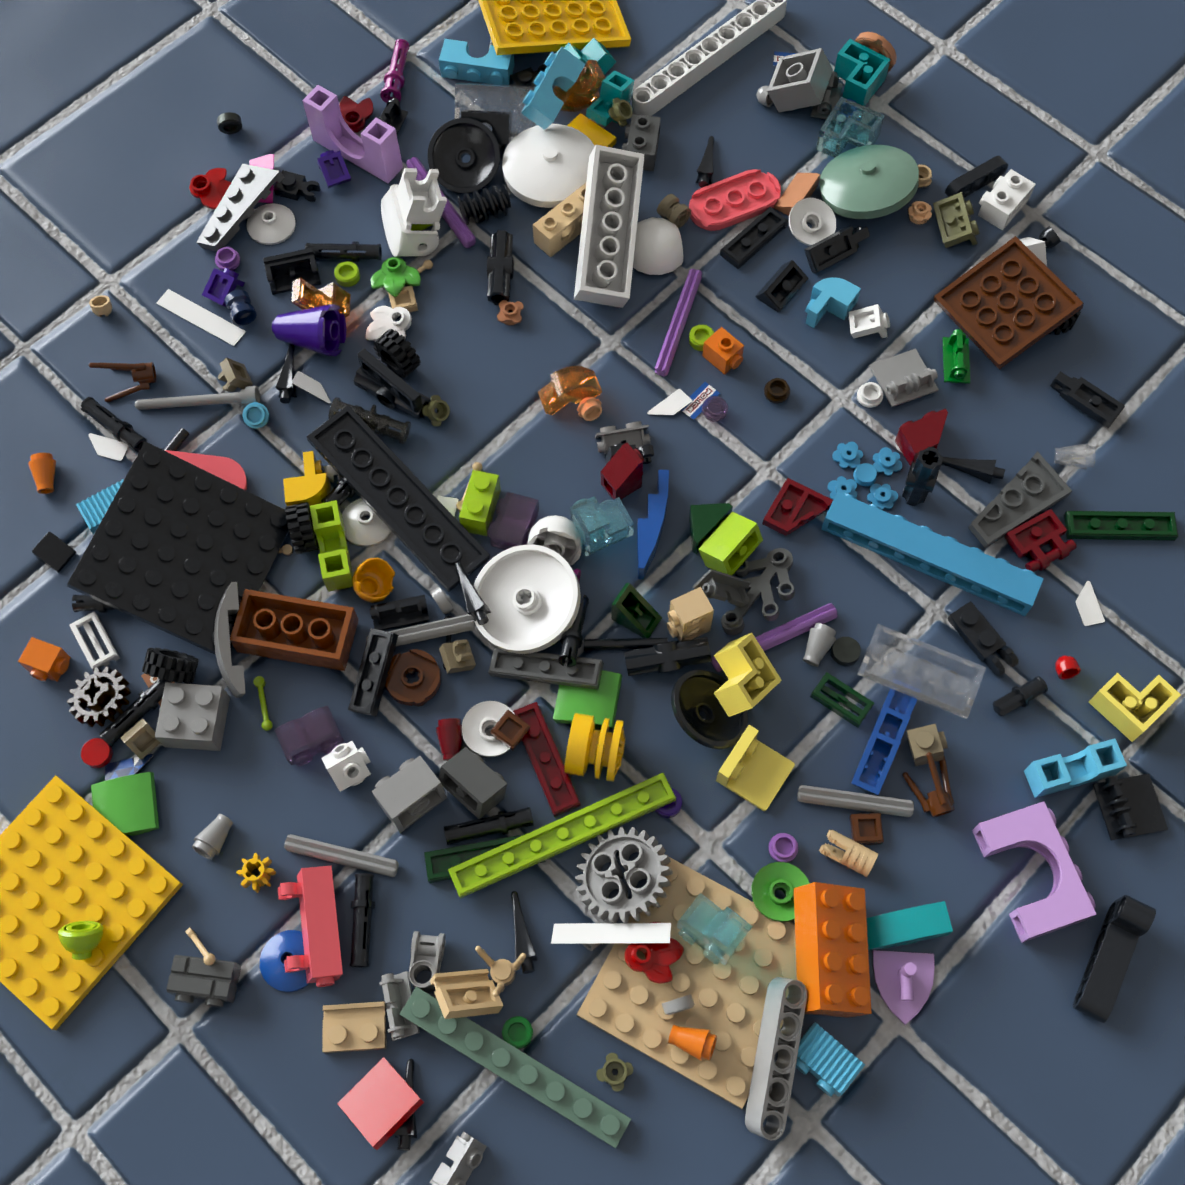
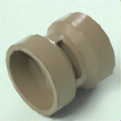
M669 194L658 205L657 213L680 228L689 219L691 209L685 204H680L679 199L674 194Z

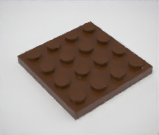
M1016 236L934 296V302L963 330L999 370L1083 309L1084 304Z

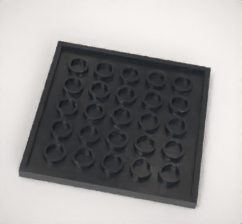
M145 441L69 579L67 587L215 654L214 626L220 601L231 582H237L239 607L245 589L260 590L289 531L285 509ZM237 613L235 615H228L230 637Z

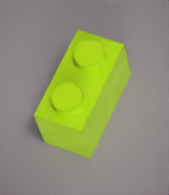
M472 470L459 514L460 524L469 533L488 536L501 491L499 475Z
M731 512L710 537L702 543L698 550L706 567L732 576L759 546L763 538L756 522Z

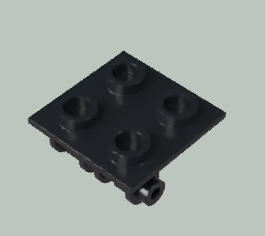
M1149 774L1122 779L1112 776L1106 778L1105 782L1093 784L1111 841L1168 830Z

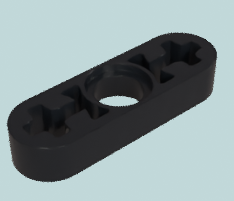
M995 156L954 179L945 189V194L950 197L962 192L965 198L1002 176L1006 172L1008 164L1001 156Z

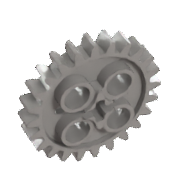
M620 827L618 835H615L610 829L608 830V838L606 840L598 835L599 844L597 846L591 843L588 844L592 852L590 854H581L586 863L577 864V868L583 872V874L575 876V879L582 884L577 888V891L584 895L581 901L586 906L589 905L588 909L593 914L598 913V917L604 921L609 916V920L612 923H616L619 917L624 924L628 923L629 916H633L639 922L642 911L647 916H650L649 907L651 905L657 908L660 907L656 900L658 896L662 898L667 897L662 888L671 886V882L665 877L673 874L670 867L666 866L671 862L667 855H663L666 850L662 844L658 845L659 842L654 836L649 838L645 830L638 835L634 827L630 829L628 834L623 827ZM617 852H619L621 865L626 870L624 872V876L629 888L631 889V899H628L627 887L621 880L623 878V873L615 856ZM639 852L635 860L628 861L631 854ZM611 862L609 869L601 872L603 865ZM647 879L646 884L642 888H636L640 880ZM619 889L616 897L608 899L611 891Z

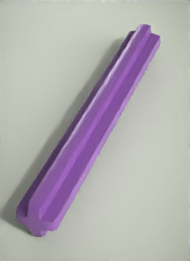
M417 157L408 159L406 162L407 168H417L416 180H424L428 172ZM447 199L442 217L465 248L474 246L476 243L475 236Z
M694 268L689 270L655 366V373L663 377L668 375L702 278L700 270Z
M832 603L826 604L755 638L763 651H766L809 631L810 628H814L816 623L824 624L837 618V610ZM713 656L711 662L717 672L722 671L723 669Z

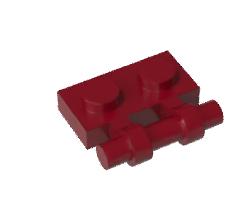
M1052 509L1007 532L1004 537L1020 559L1028 554L1031 556L1032 561L1025 564V567L1033 572L1048 568L1051 562L1068 557L1070 552L1077 548L1076 543L1072 539L1064 543L1060 538L1066 533L1067 529ZM1049 543L1052 550L1044 554L1041 547Z

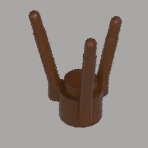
M153 362L139 364L89 363L90 368L132 371L133 381L139 382L137 386L106 397L105 402L107 403L140 390L150 389V383H156L157 381Z
M928 752L926 756L936 790L927 793L929 799H925L907 772H904L902 776L920 801L924 813L930 811L932 817H938L954 811L953 804L955 803L951 795L945 756L944 760L939 761L943 782L942 788L931 752Z

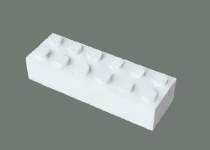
M595 145L589 156L574 300L623 308L630 299L644 154Z

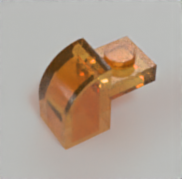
M588 60L577 81L567 92L555 86L554 94L564 102L560 111L577 112L586 109L600 97L598 89L605 76L596 60Z
M298 278L293 281L291 303L302 310L328 304L338 305L341 308L338 309L339 313L348 317L350 316L351 294L335 283L317 289L302 278Z
M570 366L550 375L552 381L538 391L545 413L549 415L555 414L569 402L579 404L586 397L595 398L602 393L595 372L583 366Z

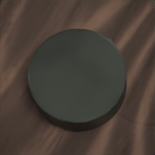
M223 113L217 118L218 129L222 133L235 134L242 129L241 117L236 113Z
M851 637L837 639L831 650L833 660L842 666L853 665L860 656V645Z

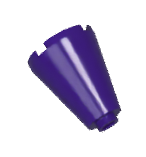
M333 304L279 314L272 322V332L278 340L326 356H337L342 350H338L340 343H345L347 327L344 314H340L338 311L341 308Z

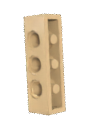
M586 183L533 224L534 243L548 256L552 257L581 234Z

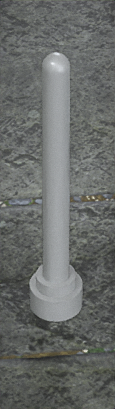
M246 386L240 392L141 399L135 402V408L147 410L240 402L242 405H248L253 402L260 403V392L258 386Z

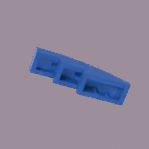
M658 470V494H648V518H638V579H644L655 556L663 532L668 501L669 470Z
M893 681L851 784L877 796L879 795L920 692Z

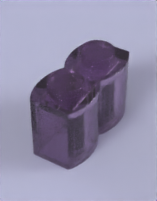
M507 492L505 498H501L498 502L496 513L499 515L495 522L491 521L488 527L487 536L490 537L491 546L506 550L519 545H527L531 528L534 526L539 512L538 500Z
M328 706L315 709L303 717L289 721L275 729L285 757L291 765H305L312 761L313 756L317 753H331L336 746L344 742L333 713Z

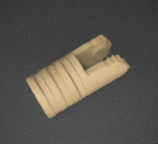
M829 830L826 835L827 840L843 850L825 843L821 845L820 853L867 877L878 857V853L834 830Z

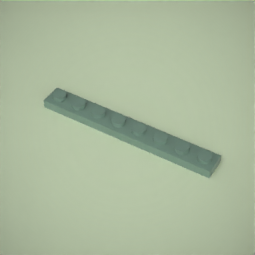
M418 987L414 989L399 1014L613 1148L617 1147L631 1121V1118L467 1017L444 1019L437 999Z

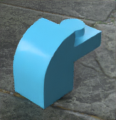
M832 277L817 282L813 286L810 302L805 310L808 313L805 324L815 328L826 311L845 320L849 312L857 304L861 288L841 278Z

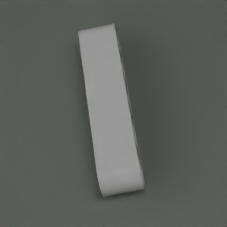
M784 977L772 979L767 988L745 1114V1125L749 1132L770 1141L779 1139L786 1127L807 1002V989L805 985L798 980ZM787 988H788V989H789V994H788V997L786 998L785 992H786V990H787ZM783 1020V1027L780 1030V1023ZM778 1052V1058H777V1061L775 1062V1061H774V1057H775V1054ZM772 1085V1092L769 1095V1088ZM767 1117V1123H766L765 1127L763 1128V1122H764L765 1118Z

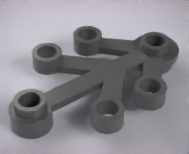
M784 548L774 549L768 553L766 558L750 562L745 560L741 566L746 567L741 570L737 569L734 574L738 577H744L749 572L764 570V572L760 576L743 579L751 583L745 589L749 590L747 592L749 603L747 606L736 607L734 610L727 611L722 616L721 624L726 634L738 635L743 631L745 626L743 617L760 595L763 600L762 614L764 619L774 621L779 617V608L774 603L770 582L777 574L780 583L777 588L779 597L782 600L788 601L795 596L794 585L790 582L788 571L793 565V556L790 551ZM784 589H790V590H791V591L788 592V593H783V592H782ZM770 609L775 610L772 614L766 613ZM731 619H736L734 622H728Z

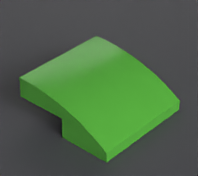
M602 670L598 690L559 685L553 720L556 723L572 724L574 714L580 713L594 716L595 728L601 729L605 718H609V729H613L622 675Z
M154 773L133 774L91 785L93 807L125 835L136 836L159 829Z

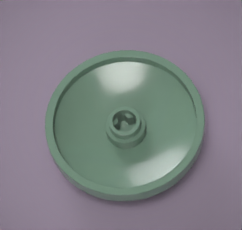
M865 145L850 149L835 157L824 168L819 181L821 198L834 213L847 218L872 219L891 214L905 206L916 194L919 186L918 165L911 155L893 146Z

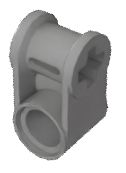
M414 931L409 967V979L414 988L418 987L426 993L435 990V986L431 985L430 980L427 983L421 984L416 982V978L419 972L423 970L431 971V978L434 974L440 973L445 951V934L440 933L439 936L421 935L420 931Z

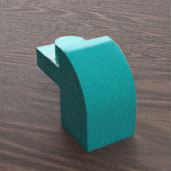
M595 38L581 51L570 43L564 47L585 63L578 77V80L584 83H589L602 77L617 62L606 47Z
M614 70L602 81L600 97L587 108L586 117L605 127L612 121L618 123L610 117L608 111L612 108L613 99L615 98L626 100L630 103L635 80Z

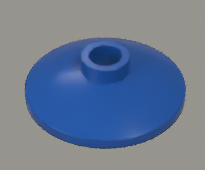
M287 930L273 936L264 946L260 956V971L264 980L274 989L282 992H294L308 985L306 970L285 973L283 958L286 954L304 955L303 936L301 931Z

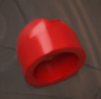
M1061 656L1055 663V669L1060 679L1075 677L1081 671L1078 662L1071 656Z

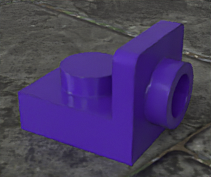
M329 150L322 153L320 158H317V165L321 169L328 188L351 181L341 151L334 152V150Z
M226 267L224 271L214 268L202 296L226 307L224 299L227 294L234 291L237 285L243 287L245 282L237 279L238 273Z

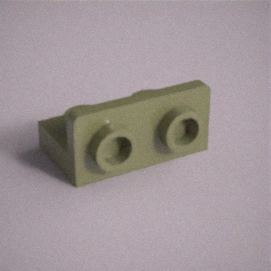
M962 192L933 203L945 248L969 239L973 246L978 244L976 235L980 234L976 220L972 221L970 215L974 214L971 201H965Z

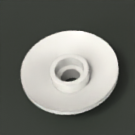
M805 198L798 201L791 209L789 227L798 241L811 246L835 233L836 218L832 209L822 200ZM806 222L811 223L812 228H810Z
M275 203L265 204L256 208L255 212L247 220V231L250 237L263 245H276L284 242L293 234L296 227V220L292 211L284 205Z
M361 498L350 503L342 513L346 539L354 545L361 547L375 546L387 539L392 532ZM364 516H370L368 520H361Z
M484 701L476 704L466 713L462 722V736L466 745L473 752L485 757H495L510 750V748L495 737L488 736L485 733L487 728H493L507 710L515 714L508 706L497 701Z

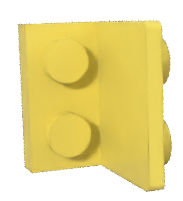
M748 725L718 771L716 782L762 811H767L795 764L758 741L756 738L759 730Z

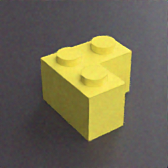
M753 633L729 642L714 655L729 679L714 692L728 717L752 709L782 681Z
M1117 673L1090 699L1089 703L1133 742L1181 694L1160 675L1139 692Z

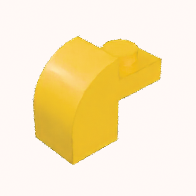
M314 451L303 452L305 476L283 479L285 503L287 506L305 502L309 503V507L320 504L322 499L331 491L328 476L323 472L322 461H317Z

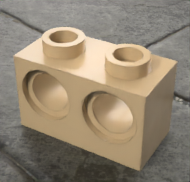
M701 587L670 601V610L667 613L669 619L666 623L669 633L673 638L677 637L679 642L692 640L711 630L714 609Z

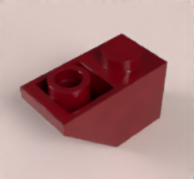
M946 408L938 412L931 411L925 414L922 419L915 422L908 421L900 426L895 442L910 466L912 462L916 461L920 450H925L928 447L937 449L948 415Z
M628 442L622 445L601 470V485L615 503L642 487L644 459L637 449L633 450Z

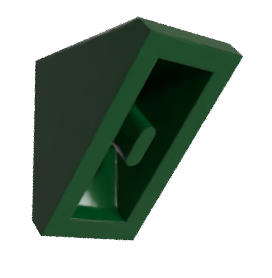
M731 504L690 505L692 551L695 554L699 552L698 549L702 543L710 537L719 524L732 512L733 506Z
M630 583L625 584L612 603L611 619L642 638H649L662 619L660 614Z

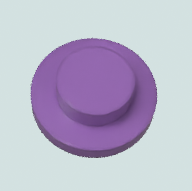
M231 247L219 249L215 257V263L222 271H224L225 267L230 270L236 269L241 261L238 252Z
M787 833L776 834L769 842V854L777 862L788 863L796 857L798 843L793 836Z

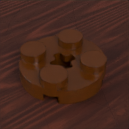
M412 649L409 650L410 652L398 653L392 658L385 686L390 696L398 703L420 707L425 705L438 692L441 685V672L437 662L429 653ZM418 672L419 680L408 683L406 675Z

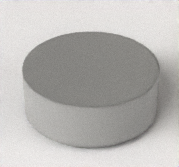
M439 586L431 591L430 594L443 614L454 610Z
M691 994L662 1003L664 1013L667 1015L690 1009L695 1005Z

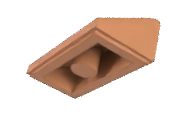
M797 173L774 206V209L789 216L791 209L798 201L811 197L819 184L820 174Z

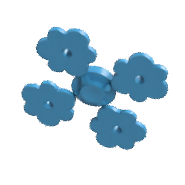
M848 442L846 445L844 443L838 444L832 458L835 462L839 463L842 469L847 467L855 469L853 473L854 480H846L845 477L840 476L837 478V481H830L827 486L831 492L830 499L834 500L837 491L857 497L855 490L857 484L861 486H871L870 493L867 495L868 502L879 506L882 510L884 508L887 510L892 509L893 503L898 499V493L891 490L889 484L881 486L874 483L877 480V473L884 472L886 476H891L893 472H899L902 469V462L899 460L900 454L898 452L892 453L890 448L884 447L879 453L873 455L872 459L875 462L873 465L868 463L860 464L863 452L858 450V445L855 442Z

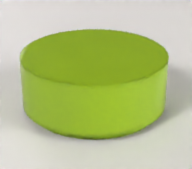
M345 261L335 267L334 275L339 285L351 287L360 280L359 268L355 263Z
M707 325L694 326L689 333V344L695 350L703 351L704 342L714 334V331Z

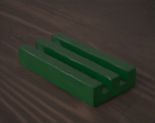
M828 672L825 673L810 696L857 728L874 705V702ZM826 682L865 708L862 710L841 694L836 693L825 685ZM821 692L825 693L826 695H828L829 697H831L832 699H834L835 701H837L838 703H840L841 705H843V706L846 707L847 709H849V710H851L852 712H854L855 714H857L858 717H857L856 715H854L853 713H851L850 711H848L847 709H845V708H843L842 706H840L839 704H837L836 702H834L833 700H831L830 698H828L827 696H825L824 694H822Z

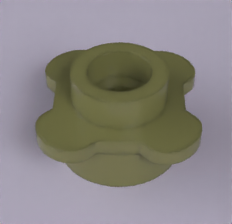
M619 98L613 99V106L608 111L610 117L617 121L621 127L626 126V120L631 118L633 114L629 102Z
M433 395L428 405L423 406L422 414L431 420L433 426H440L441 421L448 418L450 408L445 401L441 400L439 395Z
M609 1053L606 1056V1063L603 1068L597 1070L596 1076L600 1082H607L612 1086L613 1091L619 1092L623 1090L624 1081L627 1076L632 1075L633 1066L629 1062L624 1063L621 1059H618L616 1053ZM613 1069H617V1075L612 1074Z

